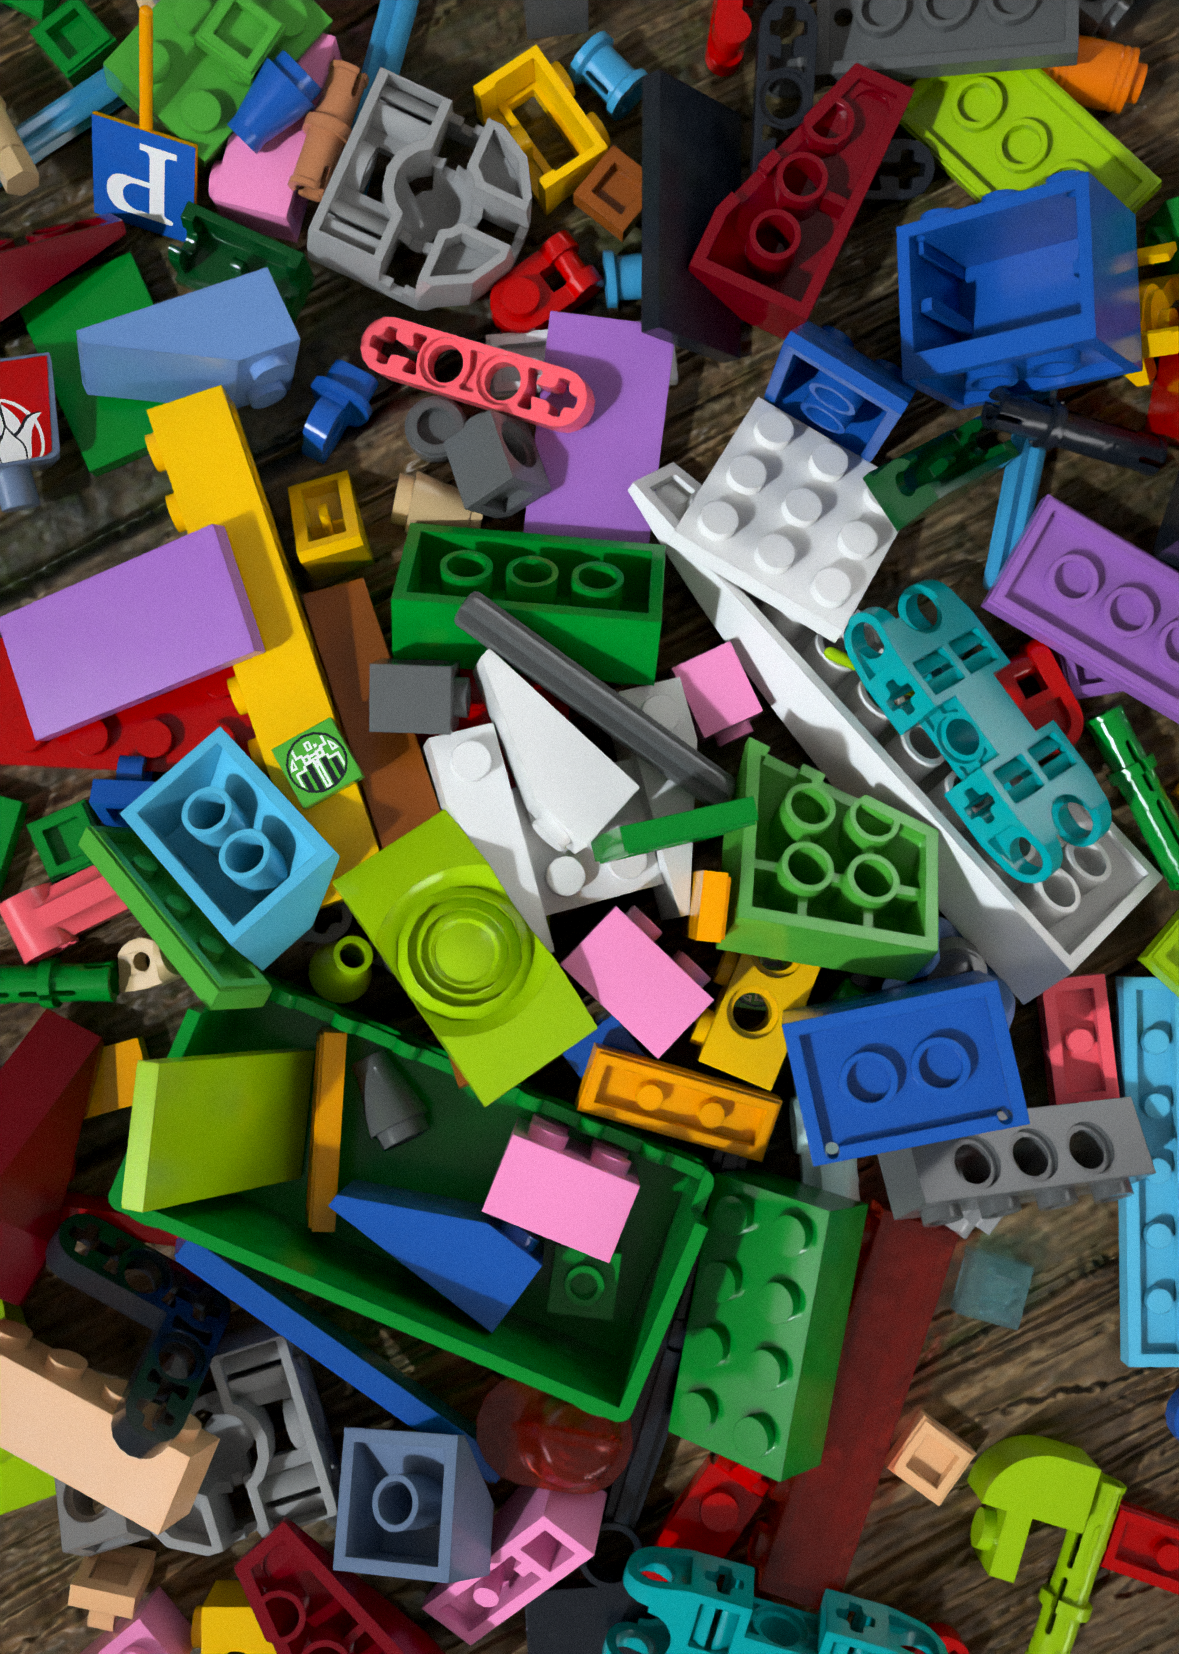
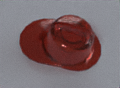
M513 1378L500 1382L485 1397L477 1416V1443L484 1460L499 1476L520 1485L568 1494H594L608 1487L618 1478L626 1468L633 1448L632 1425L629 1419L624 1422H614L605 1417L589 1414L572 1403Z

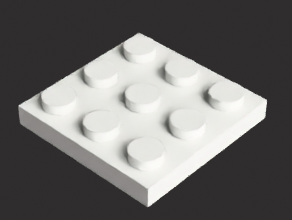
M757 397L676 526L668 545L835 643L844 632L849 619L855 612L898 532L862 479L870 471L878 468L877 466L762 398Z

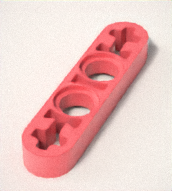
M382 317L375 320L366 328L361 338L360 350L365 363L378 374L394 382L485 410L490 409L514 419L561 433H571L580 430L589 422L594 413L595 398L593 390L578 374L560 366L396 317ZM398 340L410 350L418 352L417 363L399 355H391L388 358L381 353L382 346L385 342L391 344ZM448 350H458L463 358V368L459 376L447 383L438 382L434 373V366L438 356ZM505 367L517 368L521 377L517 393L509 399L496 400L492 396L490 389L494 374ZM537 385L544 391L557 395H563L567 386H569V392L577 398L574 409L564 407L560 416L557 417L558 410L546 400L535 397Z

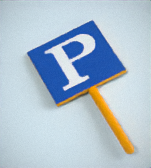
M142 5L139 9V125L97 111L91 113L94 213L100 215L111 213L123 220L124 223L185 242L187 230L183 228L180 216L188 201L197 205L198 145L153 130V10L148 5Z

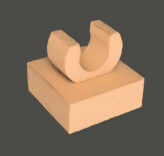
M126 1545L90 1557L84 1556L70 1584L68 1605L89 1610L88 1627L113 1632L116 1627L117 1616L133 1618L153 1574L156 1551Z

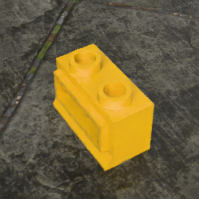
M537 44L473 86L477 117L485 126L488 118L503 124L528 157L532 196L546 216L575 192L606 154L608 147L611 146L608 132L599 117L594 112H589L585 115L574 99L576 95L575 88L564 67L558 61L550 64ZM532 97H535L576 156V158L556 171L551 169L525 129L512 113L514 109Z

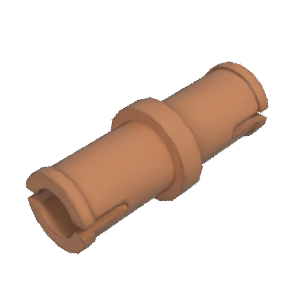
M332 60L330 62L328 75L315 112H309L306 115L302 127L306 138L293 175L290 176L287 184L291 190H298V195L315 202H321L352 132L351 126L364 89L367 88L370 80L366 73L359 74L360 68L346 61Z

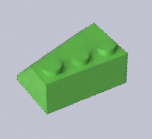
M749 737L745 743L736 779V790L731 801L753 796L759 820L755 821V825L724 834L721 872L729 873L728 877H731L725 940H721V943H716V949L909 982L938 953V830L866 794L859 799L823 782L826 774L806 764H802L800 769H797L767 754L770 749L769 746Z

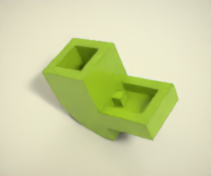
M1018 1435L995 1443L977 1459L969 1473L967 1482L981 1503L986 1504V1508L979 1507L977 1509L971 1526L970 1539L974 1552L989 1576L1012 1583L1015 1582L1032 1519L1080 1534L1084 1533L1101 1469L1082 1448L1042 1436Z

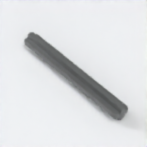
M474 591L461 604L455 614L454 622L456 626L488 649L490 648L503 660L704 805H716L728 802L736 790V781L733 776L486 596Z

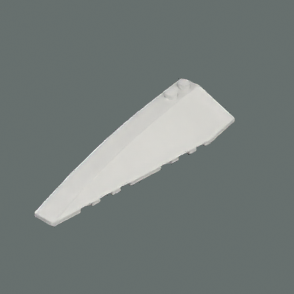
M674 462L634 481L629 487L628 492L660 544L666 545V554L725 643L731 642L744 670L821 772L826 774L825 777L833 787L858 799L866 794L938 830V909L965 939L976 946L984 961L1009 986L1023 1005L1073 973L1161 881L1163 876L1113 822H1111L1109 831L1101 839L1086 847L1073 846L1057 835L1056 837L1062 846V864L1045 881L1036 884L1024 883L1009 875L981 847L944 796L946 792L960 783L961 780L919 724L900 736L865 688L857 672L824 656V650L827 647H834L847 653L844 644V632L833 643L668 545L673 531L702 484ZM857 609L856 612H855L853 615H855V614H857V613H859V612H861V611H860L859 609ZM865 623L863 632L867 644L874 651L883 653L885 646L873 626ZM906 694L894 701V703L898 706L912 696ZM1019 775L1018 777L1010 781V783L1012 786H1015L1016 784L1021 782L1023 778L1021 775ZM991 795L973 806L972 810L975 813L994 801ZM1069 802L1068 809L1077 824L1085 830L1092 831L1093 822L1089 812L1083 806ZM1020 837L1019 847L1023 857L1034 866L1042 867L1043 861L1039 852L1026 838Z

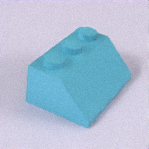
M221 726L119 813L229 944L262 971L313 926L340 858L338 853Z

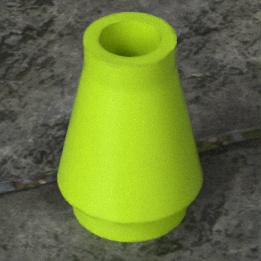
M347 936L340 941L323 945L314 953L309 964V979L314 990L322 998L333 1003H348L358 999L366 992L372 978L371 963L373 959V952L368 942L358 936ZM341 958L346 962H351L354 968L344 965Z

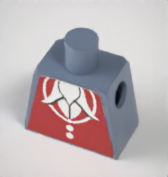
M49 352L0 359V507L3 513L41 505L32 472L51 468L60 458L53 370Z

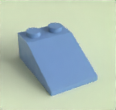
M268 267L76 330L82 384L87 395L168 403L222 385L235 403L236 409L249 404L254 409L265 408L285 397L286 391L291 390L301 340Z

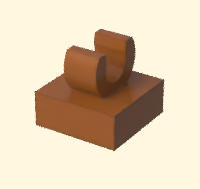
M612 145L573 193V204L623 242L642 219V167L616 146Z

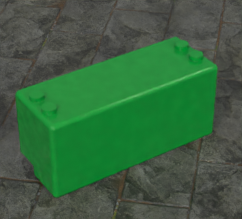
M257 968L273 988L263 1007L209 1011L202 1004L188 1008L167 1058L295 1047L315 1050L317 1030H320V1027H334L347 1033L337 1194L351 1181L356 1179L485 1203L489 1188L517 1118L521 1117L531 1121L534 1113L542 1114L564 1123L570 1127L567 1134L570 1138L591 1146L595 1137L607 1140L628 1150L630 1153L627 1159L636 1164L640 1188L620 1236L622 1256L613 1321L547 1312L555 1241L541 1235L537 1237L544 1244L542 1267L493 1333H491L338 1213H336L335 1232H311V1228H308L305 1218L315 1054L301 1178L142 1213L122 1209L121 1201L126 1152L108 1195L112 1208L129 1215L141 1224L162 1229L572 1403L589 1414L605 1417L614 1422H624L630 1418L708 1231L703 1211L713 1190L714 1178L702 1155L634 1126L578 1111L574 1105L575 1101L525 1080L484 1108L470 1086L458 1088L448 1054L442 1045L345 1004L330 1002L314 991L264 970L262 971ZM381 1050H387L393 1064L428 1108L429 1112L424 1116L430 1126V1130L386 1152H383L378 1139L370 1140L357 1078L351 1067L359 1060Z

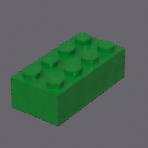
M410 522L391 597L393 658L460 661V669L474 670L480 657L488 648L456 626L454 617L467 596L476 591L486 596L599 680L619 685L640 684L654 686L662 623L666 545ZM503 660V661H504L505 663H507L517 674H523V673H521L519 670H517L516 668H514L512 665H510L508 662H506L505 660Z
M758 1168L715 1173L714 1187L711 1193L706 1220L708 1231L703 1240L668 1432L778 1482L787 1480L821 1464L868 1204Z

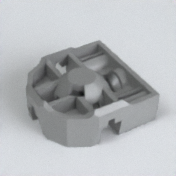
M380 67L308 228V259L356 280L362 285L416 310L427 311L436 307L470 305L491 290L496 281L511 271L528 235L532 209L528 157L503 124L488 118L484 127L476 124L475 128L464 124L465 118L453 113L452 100ZM446 137L474 150L467 169L458 164L455 171L445 166L447 159L437 157ZM378 153L392 158L386 167L382 185L383 203L363 195L373 174ZM433 176L432 190L423 191L414 196L408 183L417 178ZM483 218L515 233L512 246L476 230L481 219ZM400 242L414 252L428 255L418 277L416 289L407 284L405 288L394 283L393 278L386 275Z
M263 1322L223 1333L210 1363L217 1391H212L201 1397L197 1394L190 1410V1414L193 1416L197 1410L202 1409L213 1413L207 1421L206 1427L202 1429L220 1438V1441L190 1513L159 1535L151 1532L167 1548L204 1556L223 1552L232 1546L234 1542L246 1539L250 1533L258 1531L261 1537H263L285 1516L301 1527L335 1516L338 1512L341 1466L306 1352ZM173 1354L162 1366L163 1371L177 1379L187 1378L188 1373L185 1363L180 1357ZM154 1398L151 1402L160 1406L164 1401ZM283 1399L284 1420L290 1440L295 1447L274 1453L276 1448L274 1423L264 1404ZM255 1440L258 1454L256 1465L249 1451ZM244 1483L254 1514L235 1519L228 1493L233 1492L234 1486Z

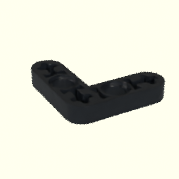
M775 0L766 6L759 18L756 36L751 133V175L757 170L758 164L772 149L776 148V138L762 139L763 125L781 130L794 128L803 122L804 116L813 108L818 24L817 16L812 6L805 0ZM784 8L793 9L794 21L804 23V35L793 38L790 59L804 57L803 72L789 67L766 71L767 56L774 59L781 58V38L777 35H770L769 27L771 22L782 18ZM781 78L792 80L797 84L801 94L799 108L795 114L785 119H779L770 114L765 102L767 89L771 83ZM893 138L882 162L900 161L902 150H909L910 161L920 165L918 176L908 177L905 188H899L897 177L876 175L875 182L877 187L876 189H869L865 199L906 200L915 198L923 193L932 182L935 171L934 158L929 148L920 141Z
M75 1214L68 1217L60 1225L47 1243L45 1250L46 1262L52 1272L63 1281L153 1330L113 1413L111 1421L113 1439L122 1451L138 1459H151L161 1454L184 1427L228 1324L231 1312L229 1299L180 1263L101 1218L91 1214ZM77 1241L87 1247L85 1256L74 1250ZM112 1258L116 1263L110 1271H107L103 1267ZM136 1269L146 1274L152 1282L153 1292L140 1293L135 1291L125 1279V1270ZM170 1291L174 1295L169 1300V1302L165 1304L161 1300ZM194 1307L201 1311L199 1315L200 1321L192 1317ZM170 1352L180 1357L186 1365L187 1378L177 1379L165 1373L159 1363V1353ZM155 1398L164 1402L158 1407L154 1415L152 1427L155 1430L151 1431L142 1425L145 1418L142 1411Z

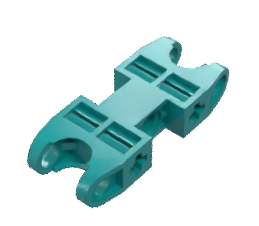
M927 579L904 589L898 601L899 618L897 619L889 611L880 607H868L851 616L845 628L844 644L848 657L863 685L900 736L919 724L961 780L960 783L946 792L944 796L981 847L1004 871L1024 883L1036 884L1045 881L1062 864V846L1056 837L1057 835L1073 846L1086 847L1097 842L1109 831L1112 822L1111 807L1091 769L1054 720L1035 731L994 676L1011 662L977 616L949 587L942 582ZM919 594L927 596L934 603L937 610L935 625H932L920 612L917 604ZM865 623L873 626L885 646L883 653L874 651L867 644L863 632ZM979 645L983 648V650L962 661L961 657L968 651ZM914 690L915 694L910 699L898 706L895 705L894 701ZM1056 749L1060 751L1061 754L1043 767L1039 766L1038 762ZM1021 775L1023 780L1012 786L1010 781ZM991 795L994 801L976 813L972 810L973 806ZM1069 802L1077 803L1089 812L1093 822L1092 831L1085 830L1077 824L1068 809ZM1020 837L1026 838L1039 852L1043 861L1042 867L1034 866L1023 857L1019 847Z
M661 1546L645 1547L635 1551L630 1555L623 1575V1584L628 1594L637 1602L648 1606V1613L658 1618H639L638 1623L622 1622L615 1624L609 1628L602 1648V1654H623L618 1649V1647L623 1646L642 1654H915L901 1647L908 1645L920 1649L925 1654H948L941 1638L929 1626L887 1605L826 1588L818 1614L816 1615L754 1597V1567L694 1550ZM640 1572H655L663 1576L668 1582L648 1579ZM719 1574H723L725 1577L721 1590L718 1592L716 1584ZM849 1611H853L854 1615L849 1625L846 1620Z

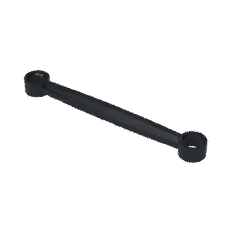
M745 1080L732 1081L765 1091L762 1087ZM713 1149L708 1167L714 1178L715 1173L746 1169L749 1158ZM711 1194L703 1211L705 1220H707ZM701 1248L633 1413L626 1421L605 1502L599 1532L605 1530L623 1532L633 1541V1552L643 1548L642 1535L637 1523L669 1435L668 1428ZM590 1558L580 1565L582 1573L593 1585L607 1590L624 1587L623 1575L627 1562L619 1567L606 1568L596 1564Z

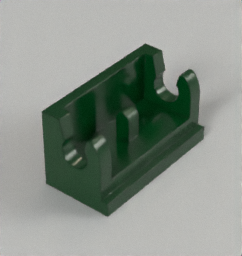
M188 201L180 216L183 228L187 230L184 245L182 248L170 244L168 248V259L177 273L175 278L177 284L196 291L268 267L293 324H295L316 280L305 254Z
M977 416L964 423L954 433L949 430L870 471L862 479L898 532L977 488L1020 454L1012 441L1007 440L990 448L988 452L981 450L977 444L976 435L977 432L985 429V427L982 425L981 416Z

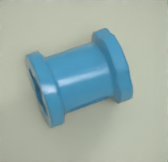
M600 31L593 35L577 52L570 64L568 75L577 85L585 83L606 104L605 110L607 115L614 121H617L626 116L642 99L643 77L648 75V73L643 68L635 70L613 48L614 39L607 32Z
M613 249L603 250V274L607 308H617L619 301L641 299L642 253L616 256Z

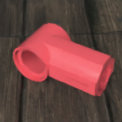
M95 865L78 871L58 883L52 884L49 882L32 887L0 903V914L25 965L41 961L43 958H48L71 947L79 941L78 935L129 911L128 907Z

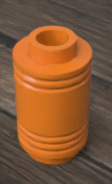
M1079 34L1077 65L1041 69L1081 106L1101 111L1105 110L1106 112H1113L1119 115L1125 102L1136 104L1144 85L1148 64L1138 62L1140 56L1139 47L1132 48L1130 45L1124 46L1121 43Z

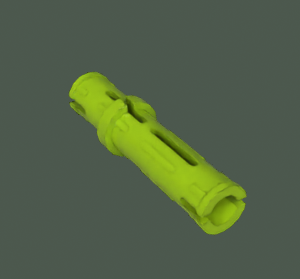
M1102 1472L1100 1474L1084 1533L1080 1534L1066 1530L1050 1583L1042 1584L1038 1599L1043 1605L1025 1654H1071L1080 1624L1087 1623L1093 1610L1092 1605L1088 1602L1102 1557L1106 1551L1107 1542L1123 1494L1127 1490V1486L1124 1483Z

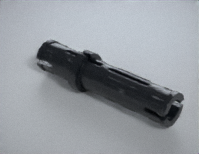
M999 386L989 393V397L999 401L1000 405L987 401L983 405L981 421L985 428L996 429L1029 440V443H1032V447L1043 451L1056 447L1130 469L1147 477L1155 475L1160 470L1158 465L1147 462V458L1164 463L1167 457L1168 443L1164 437L1150 435L1069 410L1064 401L1053 397L1040 401L1011 392Z

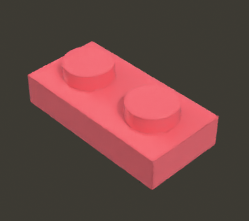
M1090 973L1067 976L1036 997L1049 1106L1120 1098L1105 974Z

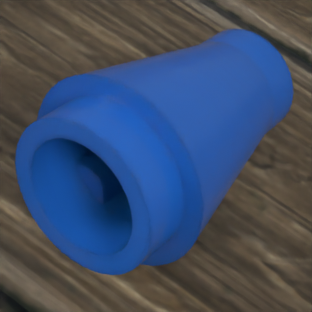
M282 50L273 61L268 57L265 59L238 111L227 125L257 154L266 143L314 110L316 107L312 101L320 94L322 89L286 51Z

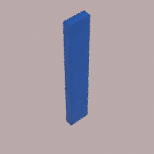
M178 1237L176 1239L175 1260L414 1430L417 1432L465 1435L483 1479L489 1483L494 1482L496 1484L510 1465L497 1439L265 1273Z

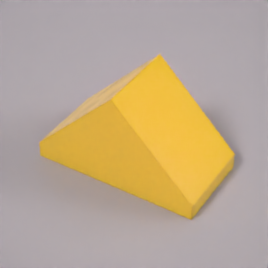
M348 470L288 487L296 552L300 563L315 581L375 564Z

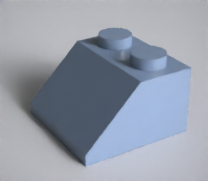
M344 1427L333 1570L440 1583H454L490 1576L494 1503L465 1435Z

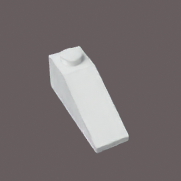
M489 648L480 657L472 673L491 722L494 724L496 735L524 806L536 818L532 823V827L545 842L556 850L563 851L567 847L576 854L593 841L640 786Z

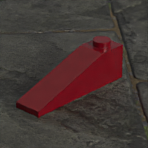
M855 63L804 116L803 122L776 150L772 149L758 164L757 170L735 193L731 192L716 207L689 264L688 270L741 320L785 340L792 329L809 321L915 89L859 63Z
M111 213L38 228L25 235L28 244L17 247L11 238L0 239V322L125 235L127 232L123 220Z
M49 1009L45 1010L0 1069V1299L16 1306L23 1305L47 1264L45 1255L47 1243L63 1223L60 1221L67 1186L68 1182L73 1181L77 1164L74 1156L83 1118L89 1112L105 1043L104 1038Z
M287 1516L237 1560L234 1565V1570L267 1642L273 1644L277 1654H445L424 1630L354 1572L333 1570L334 1556Z

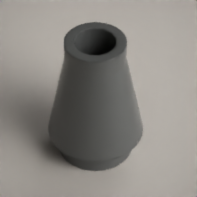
M387 1050L373 1053L351 1066L357 1078L370 1140L378 1139L383 1152L401 1146L430 1130V1126L424 1116L429 1112L428 1108L393 1064Z

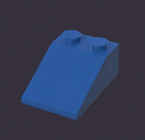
M807 321L792 329L784 340L763 400L871 463L907 408L917 389L902 382V370L895 364L883 359L873 361L855 350L852 340L840 330L831 326L820 328Z
M354 1179L328 1205L491 1333H493L543 1265L544 1244L537 1237L538 1234L482 1212L484 1203Z

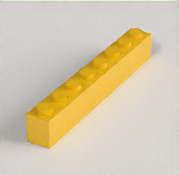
M219 385L146 410L153 432L145 435V442L158 472L167 470L174 493L166 495L165 500L179 533L187 531L190 534L211 524L225 526L266 651L233 665L236 676L227 679L228 689L240 715L249 714L256 735L255 738L248 740L252 761L265 775L270 776L271 782L340 856L320 908H326L344 902L332 882L382 850L360 781L308 810L303 809L271 749L329 717L334 719L347 744L348 741L235 403L223 386Z

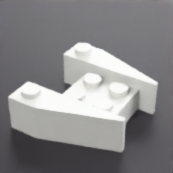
M680 677L657 682L654 686L644 685L618 692L697 750V737ZM493 722L455 731L451 735L443 734L428 738L420 749L440 811L445 809L489 863L514 906L550 953L555 952L546 920L547 915L652 887L661 920L690 915L693 842L600 864L599 861L595 862L591 843L576 854L567 847L563 851H558L536 833L532 827V823L536 818L526 810L518 788L511 789ZM611 737L618 761L614 763L636 782L640 788L597 836L621 826L694 810L695 797Z

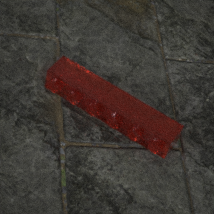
M873 1198L865 1220L821 1464L782 1482L770 1478L768 1498L773 1499L766 1523L758 1520L750 1537L747 1559L753 1562L760 1590L817 1610L820 1608L826 1588L842 1592L959 1237L957 1233L946 1225L923 1227L921 1217L894 1221L891 1205Z

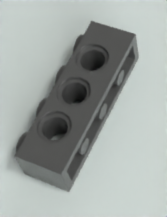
M1131 1096L1027 1108L1030 1124L877 1154L894 1221L921 1217L923 1227H935L963 1219L962 1211L979 1209L982 1219H993L1021 1211L1020 1203L1036 1201L1039 1211H1050L1079 1202L1077 1197L1079 1195L1092 1194L1096 1204L1112 1202L1133 1195L1134 1192L1131 1184L1155 1174L1156 1171ZM1003 1111L997 1112L999 1120L1008 1119ZM1014 1159L1018 1162L1020 1169L1017 1167ZM955 1163L961 1168L965 1180L958 1173Z

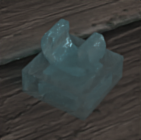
M966 1246L950 1307L957 1314L1018 1330L1034 1267L1028 1262Z

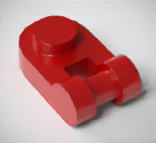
M713 0L705 51V63L713 74L729 76L739 69L744 54V47L752 30L751 20L748 14L742 10V6L751 8L754 0Z
M562 230L554 234L536 253L512 268L509 273L494 284L490 294L491 317L496 328L502 333H529L534 330L548 329L550 311L571 313L595 296L604 286L605 281L593 265L586 266L578 256L579 245L568 230ZM558 270L567 283L553 292L544 279Z
M1032 639L1019 647V654L1009 658L1011 663L994 676L1035 731L1054 720L1070 743L1074 745L1083 732L1084 718L1081 708L1049 647L1036 639ZM1032 676L1036 679L1041 692L1026 699L1017 682ZM1056 749L1055 751H1053V752L1050 753L1049 755H1053V754H1056V753H1060V751H1059L1058 749Z

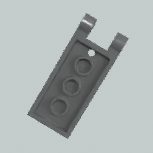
M765 0V2H766L767 4H771L773 1H775V0ZM817 0L818 37L814 87L834 86L855 63H859L893 80L1077 65L1079 0ZM841 15L853 18L851 23L844 27L836 25L835 22ZM781 44V58L774 59L767 56L766 71L789 67L803 72L804 57L790 59L791 44ZM785 78L777 79L771 83L766 92V95L774 98L789 99L801 96L797 84Z

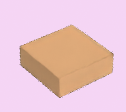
M919 1409L883 1459V1462L887 1469L940 1506L975 1457L976 1452L968 1443Z

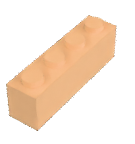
M0 1319V1447L157 1535L188 1515L220 1438L203 1430L201 1422L189 1413L180 1433L161 1454L151 1459H138L127 1455L118 1447L113 1439L111 1421L129 1381L116 1378L108 1379L88 1368L87 1360L78 1353L66 1349H53L32 1338L33 1332L27 1326L13 1320ZM150 1402L142 1411L145 1415L142 1425L151 1431L155 1430L152 1427V1420L159 1405Z

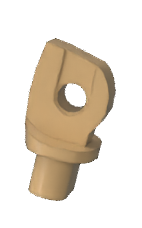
M151 936L139 937L128 941L118 953L120 992L159 987L182 978L181 974ZM146 955L150 959L149 967L146 964Z

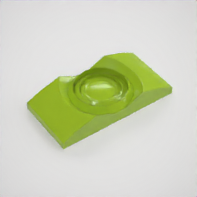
M445 809L332 882L484 1108L598 1029L554 956L531 930L514 906L489 863Z

